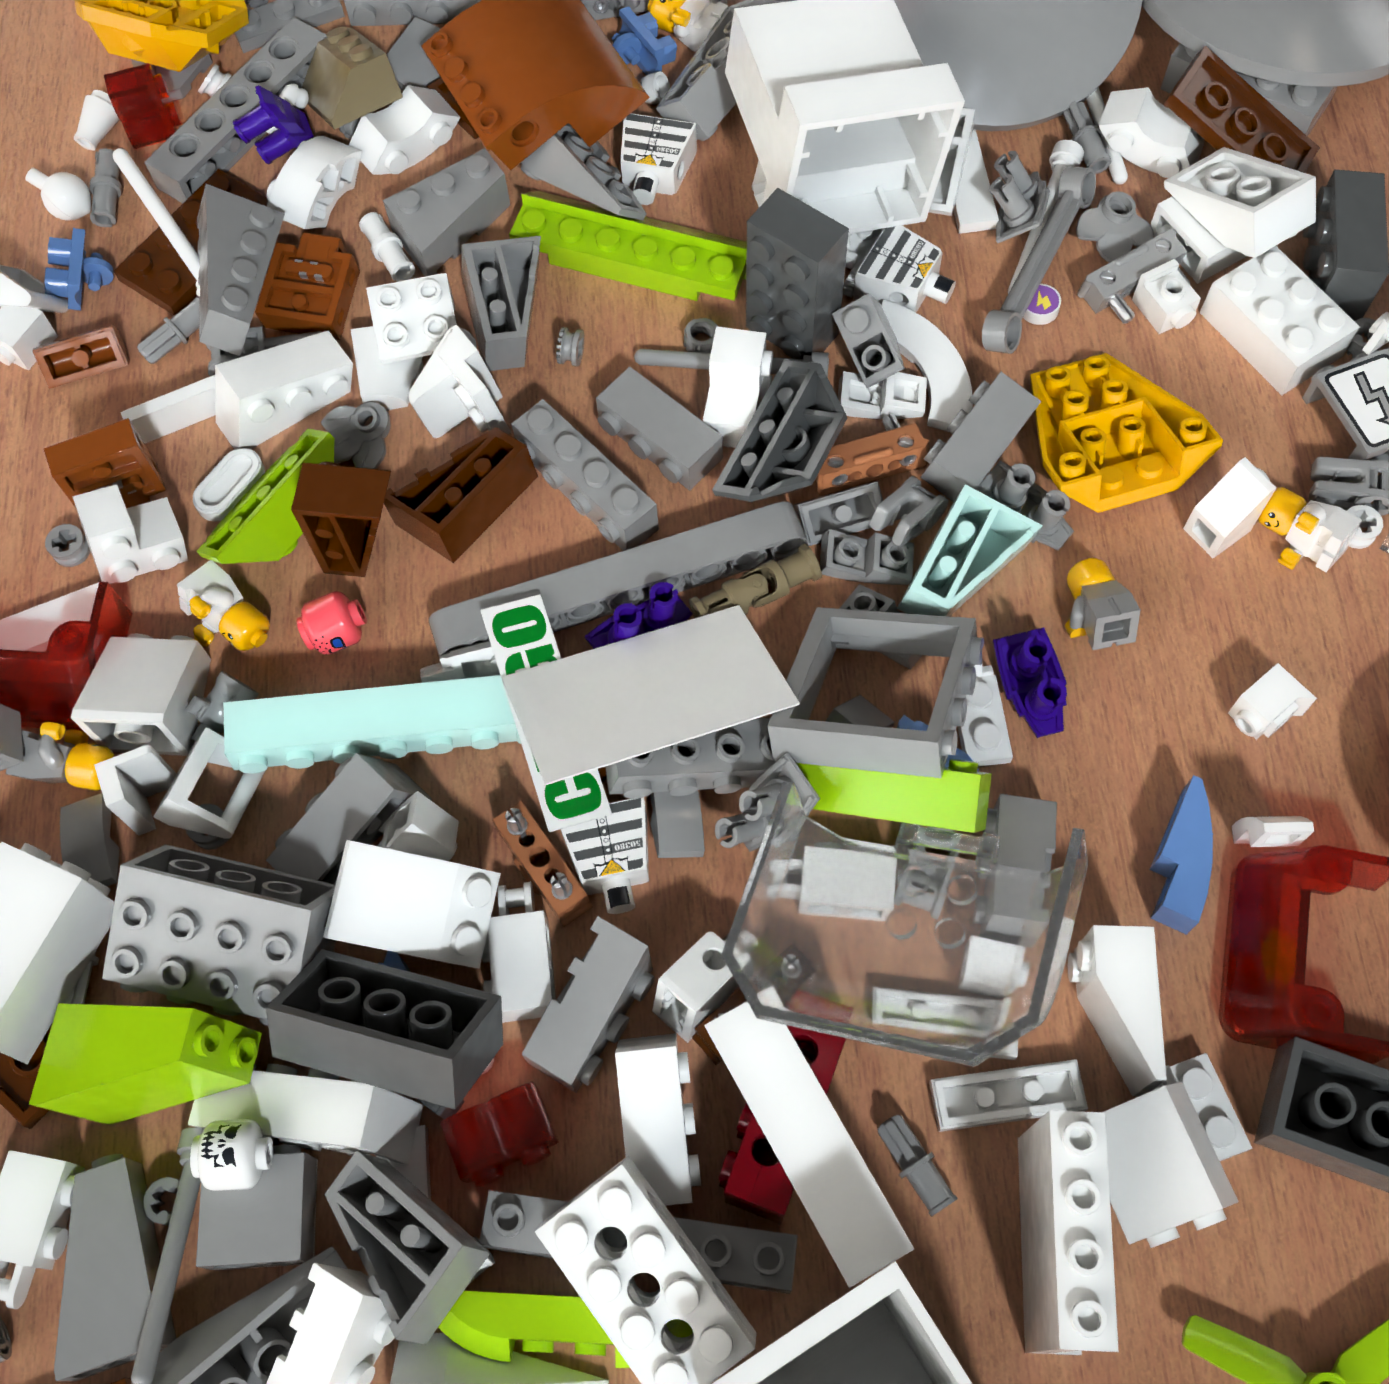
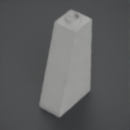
M113 1154L96 1159L91 1163L92 1169L75 1174L54 1364L56 1381H78L136 1359L161 1257L154 1222L146 1216L143 1210V1199L147 1190L143 1165L131 1159L123 1158V1154ZM171 1309L160 1351L176 1339Z

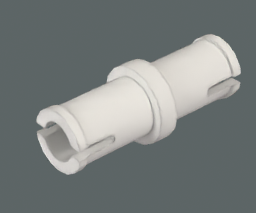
M370 212L364 215L359 222V227L371 243V251L374 257L384 263L394 281L409 280L415 273V266L402 250L403 244L399 236L389 230L383 217L380 214L378 215L377 212Z

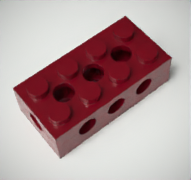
M796 994L791 1008L782 1005L779 1013L802 1054L812 1061V1064L809 1066L827 1095L854 1015ZM746 1102L737 1126V1138L742 1139V1143L738 1153L731 1150L728 1151L718 1178L720 1181L719 1186L725 1188V1203L782 1225L794 1187L780 1162L772 1166H763L753 1158V1154L761 1148L772 1149Z

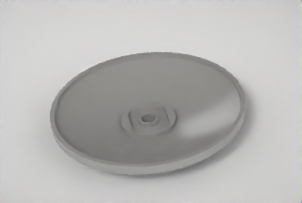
M894 0L923 65L948 63L965 100L963 108L975 109L973 130L1011 131L1029 128L1063 115V112L1067 111L1069 105L1074 101L1076 103L1083 102L1106 80L1123 57L1133 38L1143 0Z
M1143 0L1142 7L1149 16L1176 41L1195 53H1198L1207 46L1231 69L1249 76L1290 85L1334 87L1365 83L1389 75V0Z

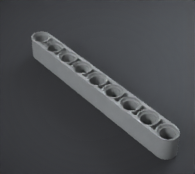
M777 502L444 607L431 614L429 625L438 654L441 656L450 653L449 651L490 641L480 611L481 609L541 594L554 633L613 614L615 609L621 604L632 603L633 605H638L649 600L650 589L656 583H670L674 586L672 591L677 589L679 593L754 569L772 559L775 561L782 560L796 553L799 546L807 545L808 540L792 503Z

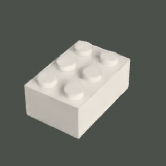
M1277 246L1269 249L1261 256L1251 258L1214 281L1200 310V314L1281 396L1313 376L1318 370L1343 357L1360 328Z

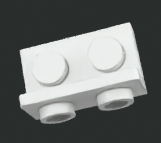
M1207 1053L1172 1066L1166 1065L1167 1080L1153 1090L1168 1084L1183 1083L1219 1161L1252 1149Z

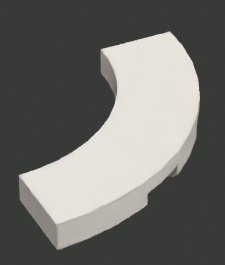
M883 299L881 306L897 338L900 353L911 363H916L923 376L927 378V391L930 403L927 426L947 431V427L961 409L969 414L973 407V403L969 401L972 396V386L964 361L951 341L930 321L904 306Z

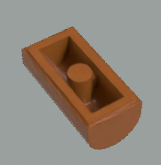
M114 324L39 346L32 350L49 389L129 364L127 350Z

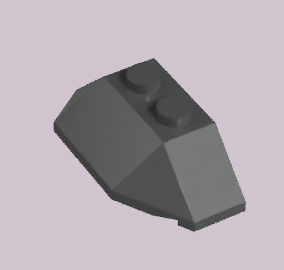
M784 359L714 485L712 491L715 496L753 502L783 495L811 486L814 483L847 420V415L820 363Z

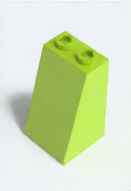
M58 1003L29 1105L101 1124L112 1125L246 1085L251 1081L262 1033L195 1008Z

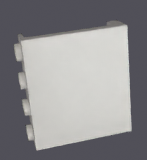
M1049 1110L1018 1138L1025 1353L1082 1355V1351L1119 1352L1106 1115L1104 1112Z

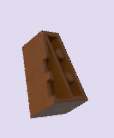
M497 427L451 452L450 456L452 459L430 472L427 468H424L415 473L417 478L415 481L396 492H393L391 488L386 492L384 505L395 525L452 563L538 477L527 446Z
M334 462L302 464L291 511L323 573L356 577L366 576L391 471L345 467Z

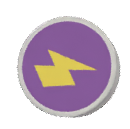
M1040 284L1023 318L1027 322L1036 325L1048 324L1055 320L1061 306L1059 292L1049 285Z

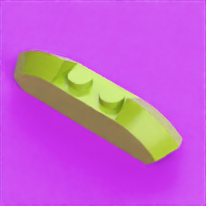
M463 1291L438 1327L447 1337L464 1349L485 1358L504 1362H511L516 1340H523L522 1351L553 1353L554 1342L575 1343L574 1354L606 1356V1345H614L581 1297ZM673 1319L666 1323L670 1333L676 1337L683 1338L693 1333L690 1325L683 1320ZM615 1347V1368H630Z

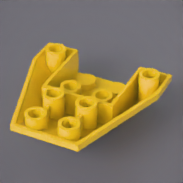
M1107 353L1090 356L1086 359L1030 374L1032 395L1041 401L1035 409V418L1042 465L1059 491L1097 513L1178 490L1222 447L1223 439L1202 413Z

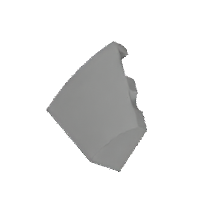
M417 17L413 18L386 54L401 93H403L407 85L427 88L428 85L441 77L421 47L440 28Z

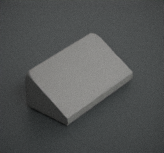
M877 481L797 503L793 507L808 540L807 546L821 543L822 536L828 529L852 534L871 528L869 526L870 521L883 498Z

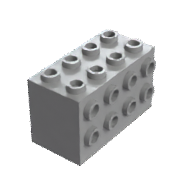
M165 844L120 865L102 979L120 983L122 989L130 992L153 991L165 994L169 1001L178 1004L197 1002L213 1006V1010L222 1015L235 1016L245 1014L258 1017L262 1024L268 1026L266 1007L322 949L334 952L336 940L323 938L335 885Z

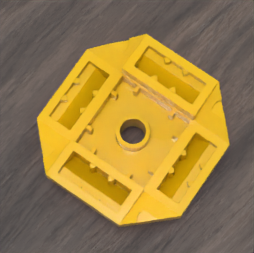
M75 0L77 15L88 22L108 53L181 72L207 54H219V47L225 44L234 32L249 24L248 10L244 0Z

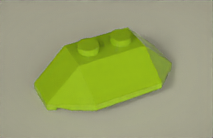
M308 428L299 437V440L270 466L234 508L221 520L207 537L206 542L196 552L202 558L220 564L279 561L282 557L290 554L296 548L298 539L303 534L291 511L302 464L334 462L335 438L330 432Z

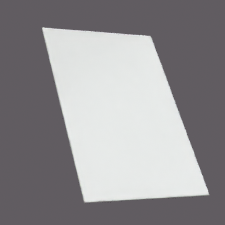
M740 605L501 677L545 786L800 705V702Z

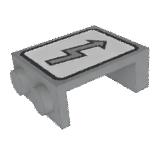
M1389 348L1369 355L1364 352L1354 357L1348 363L1337 367L1328 365L1318 370L1312 376V382L1302 399L1306 404L1326 398L1357 445L1348 459L1389 461Z

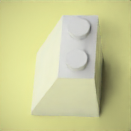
M133 633L128 635V637H110L72 710L71 719L97 745L106 746L113 752L126 753L144 745H151L161 755L187 756L195 743L191 737L198 728L199 720L196 715L187 712L186 707L194 695L204 698L211 658L197 640L188 636L176 635L171 637V639H153L145 634Z

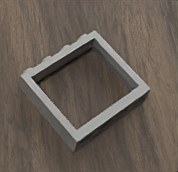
M817 607L786 680L800 705L772 713L767 725L773 760L778 761L783 755L789 753L795 763L942 778L948 755H956V727H963L965 724L967 713V700L965 697L974 693L976 683V670L974 666L981 665L983 662L982 649L984 638L977 637L976 618ZM836 648L950 657L927 731L809 720Z

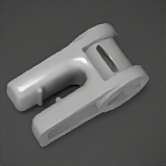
M1317 457L1310 473V478L1315 483L1310 489L1309 501L1338 506L1346 511L1355 505H1367L1374 508L1381 516L1389 514V461Z
M911 476L899 489L878 505L869 526L875 531H881L888 525L892 526L896 520L901 519L892 536V542L901 548L922 532L930 530L944 513L949 500L942 495L936 497L921 486V481L918 478Z

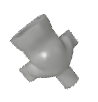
M221 671L216 678L215 686L208 696L200 698L194 695L186 707V711L196 715L201 723L191 739L196 742L205 727L216 733H224L223 702L256 699L259 693L233 676Z

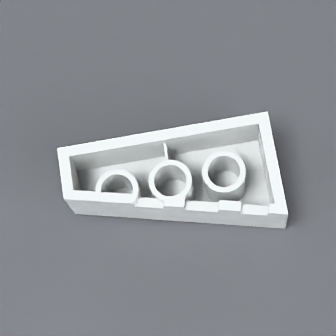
M254 1064L249 1084L194 1100L187 1124L195 1128H205L213 1121L251 1119L260 1125L263 1137H271L274 1144H277L278 1138H280L279 1142L287 1145H300L301 1148L321 1151V1148L346 1153L349 1156H353L356 1150L369 1155L371 1153L388 1159L390 1162L408 1165L423 1105L379 1087L354 1080H338L339 1076L313 1068H310L308 1076L296 1075L297 1069L292 1067L268 1064L266 1072L255 1071L256 1065Z

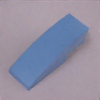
M1194 775L1181 791L1149 869L1167 877L1151 919L1186 935L1200 921L1208 895L1213 864V831L1209 802L1203 779Z

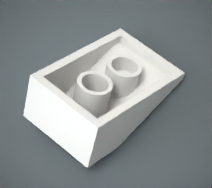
M1226 147L1217 150L1164 181V188L1220 243L1248 257L1256 258L1265 254L1269 249L1295 236L1298 232L1316 222V176Z
M346 840L323 938L479 969L501 873Z
M1093 925L1084 938L1078 942L1074 953H1069L1067 964L1068 978L1070 982H1076L1077 998L1131 1095L1139 1097L1167 1080L1154 927Z

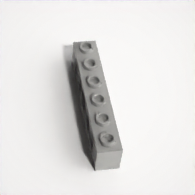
M293 17L144 162L157 189L183 204L218 169L227 173L255 145V142L267 133L265 131L246 144L239 137L232 123L233 120L242 117L260 105V99L255 92V87L259 85L277 96L289 84H297L298 88H302L317 43L326 39V34Z
M489 1190L479 1243L491 1250L553 1259L535 1231L544 1220L568 1202ZM673 1217L721 1284L786 1294L791 1293L798 1235ZM605 1227L602 1229L603 1238L611 1247L622 1248L627 1245L626 1236L620 1229L616 1227Z

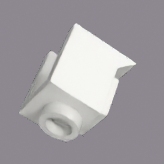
M1277 663L1238 698L1228 714L1234 719L1236 726L1245 735L1254 737L1256 740L1263 734L1269 738L1292 716H1303L1317 698Z

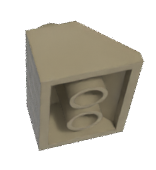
M341 26L332 29L326 34V39L317 43L302 88L309 94L307 104L334 130L403 98L386 53L352 27Z

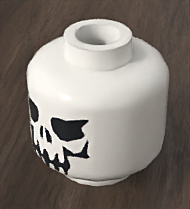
M254 1120L213 1121L204 1128L202 1135H196L193 1139L190 1153L191 1173L194 1178H200L206 1189L212 1191L251 1189L258 1183L262 1171L270 1169L272 1166L273 1142L271 1137H263L260 1125Z

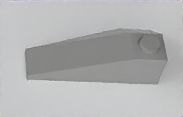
M569 123L521 162V170L530 178L535 180L541 179L614 214L642 221L647 215L632 190L623 183L618 182L622 176L618 168L610 167L606 164L610 156L598 141L589 147Z

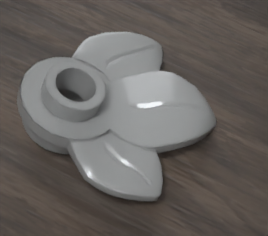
M1112 192L1103 197L1097 208H1091L1083 212L1076 226L1077 237L1081 240L1096 241L1097 251L1108 262H1112L1131 251L1133 245L1138 247L1154 238L1151 225L1136 214L1135 201L1124 192Z
M366 402L357 408L347 405L339 406L331 410L323 418L321 424L335 438L334 463L338 464L352 459L356 468H378L386 454L384 438L388 435L391 427L390 415L382 405L376 402ZM373 416L372 422L368 426H364L365 422Z

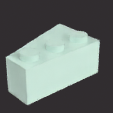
M965 484L950 507L897 609L907 614L950 617L1024 550L1043 525Z

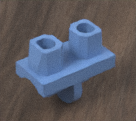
M629 6L619 9L622 26L619 33L613 35L612 41L614 48L626 65L629 63L632 65L637 64L645 75L654 72H662V65L675 61L676 42L670 35L656 39L658 24L650 12L637 16Z
M73 228L72 239L49 237L48 264L68 266L69 270L46 267L44 283L45 294L68 298V309L81 311L83 282L88 284L90 290L98 291L101 286L112 282L114 269L109 262L103 260V256L99 253H92L91 257L86 258V251L84 250L86 233L84 229Z

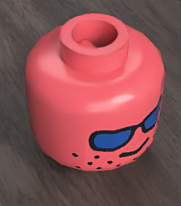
M338 591L306 602L302 607L301 617L297 618V627L307 648L310 650L316 649L324 655L333 654L357 644L362 636L361 625L367 623L364 610L357 599L350 601L345 594Z

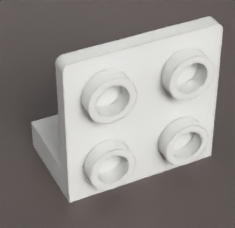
M446 273L366 288L378 354L383 364L432 355L448 329L457 325L454 310H456Z

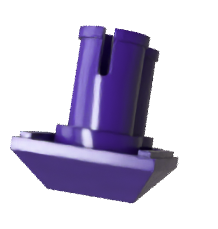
M258 85L255 87V92L259 96L260 105L242 117L233 120L232 123L237 134L246 144L270 128H277L273 133L255 142L259 155L270 165L274 160L290 150L297 149L302 141H307L314 138L304 112Z
M659 582L651 587L649 600L638 605H633L632 603L619 605L615 609L613 616L586 634L585 639L595 649L687 621L692 616V612L678 597L677 589L672 591L674 587L672 584Z
M1045 628L994 639L992 642L1006 700L1011 699L1018 717H1024L1037 738L1063 732V706L1067 705V690L1065 687L1067 682Z

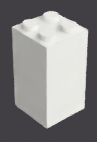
M1 842L0 1052L28 1064L53 1023L58 1003H65L111 927L114 901L107 897L111 889L90 878L91 874L84 869L67 861L60 865L50 860L51 856L28 843H24L19 850Z

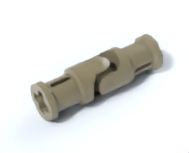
M803 544L797 548L796 553L778 562L772 559L744 573L738 579H730L722 583L721 589L701 599L696 596L689 599V605L694 618L740 605L745 615H747L749 607H762L788 595L792 587L809 579L814 582L821 579L822 572L812 549ZM768 583L773 591L771 594L768 591Z

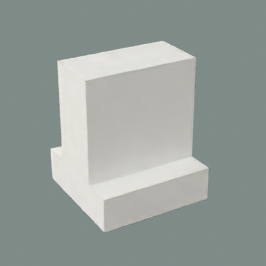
M795 0L734 8L725 74L766 178L762 204L779 188L848 227V234L926 222L965 100L948 63L923 65L895 1Z

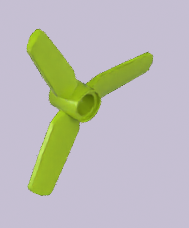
M1197 1315L1188 1317L1183 1327L1181 1342L1185 1349L1247 1384H1380L1389 1377V1319L1340 1353L1331 1372L1304 1373L1290 1357Z

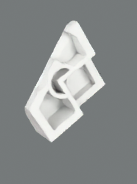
M374 327L351 329L360 395L363 403L376 402L387 411L408 407L409 391L414 380L418 378L423 369V357L383 364L378 354Z

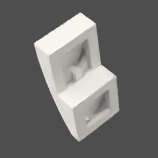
M843 371L839 379L838 399L846 415L850 417L883 419L887 414L888 416L894 414L897 419L923 417L926 404L927 378L897 372L883 381L866 388L860 374Z
M1302 816L1244 817L1231 826L1234 844H1250V847L1299 846L1314 832L1313 822Z

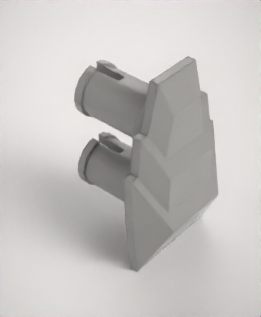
M1016 151L1008 152L1010 161L1006 154H1003L996 160L994 168L999 172L1000 177L993 181L989 188L991 194L995 196L1001 206L998 211L999 221L996 225L997 243L1041 226L1048 203L1050 190L1046 188V181L1041 180L1038 171L1029 175Z
M1000 460L976 490L1043 525L1031 542L1038 541L1059 550L1074 532L1063 518L1066 511L1068 512L1070 509L1069 497L1059 490L1047 492L1034 483L1035 473L1030 466L1019 463L1010 467Z
M789 753L783 755L752 784L749 790L741 794L739 798L741 814L724 817L717 821L715 825L717 840L729 835L732 836L722 840L720 844L723 847L732 848L744 843L749 852L766 844L771 847L782 838L786 841L803 823L820 800L819 795Z

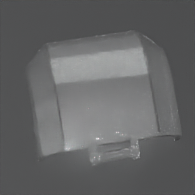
M784 781L721 955L757 1019L971 1067L977 1066L1040 1026L1050 1012L1063 974L1088 868L1085 830L1073 828L1064 866L1047 872H1040L995 864L1000 850V835L984 832L982 837L925 828L917 824L902 822L894 846L843 838L806 816L795 784ZM917 846L975 855L976 859L970 860L915 849Z

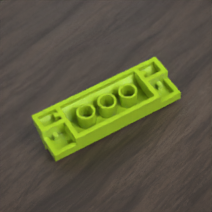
M542 191L521 194L523 205L509 233L510 239L541 236L540 252L548 254L549 264L694 301H698L700 293L735 301L743 279L746 280V241L645 217L642 221L620 216L595 204Z

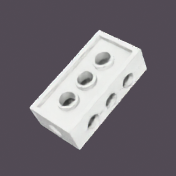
M629 1155L549 1216L536 1229L535 1233L641 1384H711L755 1349L757 1332ZM605 1227L620 1229L626 1236L627 1245L622 1248L611 1247L605 1242L602 1229ZM638 1273L653 1275L658 1280L660 1289L651 1293L642 1291L636 1285L634 1275ZM673 1319L683 1320L690 1325L693 1333L683 1338L676 1337L670 1333L666 1323Z

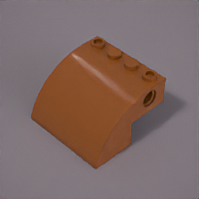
M481 0L462 11L421 45L485 147L491 150L510 170L515 168L568 123L589 147L592 146L650 98L581 0Z

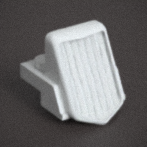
M457 325L450 327L409 391L410 404L434 438L443 436L468 417H470L481 433L486 429L491 430L495 427L507 434L511 433L495 404L503 396L477 350L475 338L469 331Z

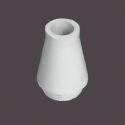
M93 90L91 95L85 96L74 140L82 147L94 151L99 142L121 119V114L119 113L121 104L114 97L100 90Z

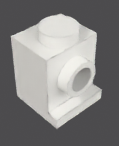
M1175 259L1141 274L1132 301L1158 334L1174 327L1180 329L1189 324L1196 316V309L1201 300L1200 296L1177 270L1179 263Z

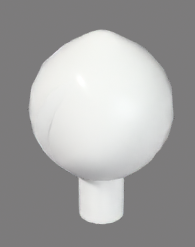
M34 167L28 171L26 181L41 190L43 204L54 217L68 221L79 219L90 213L91 194L88 186L81 178L68 172H58L48 177Z

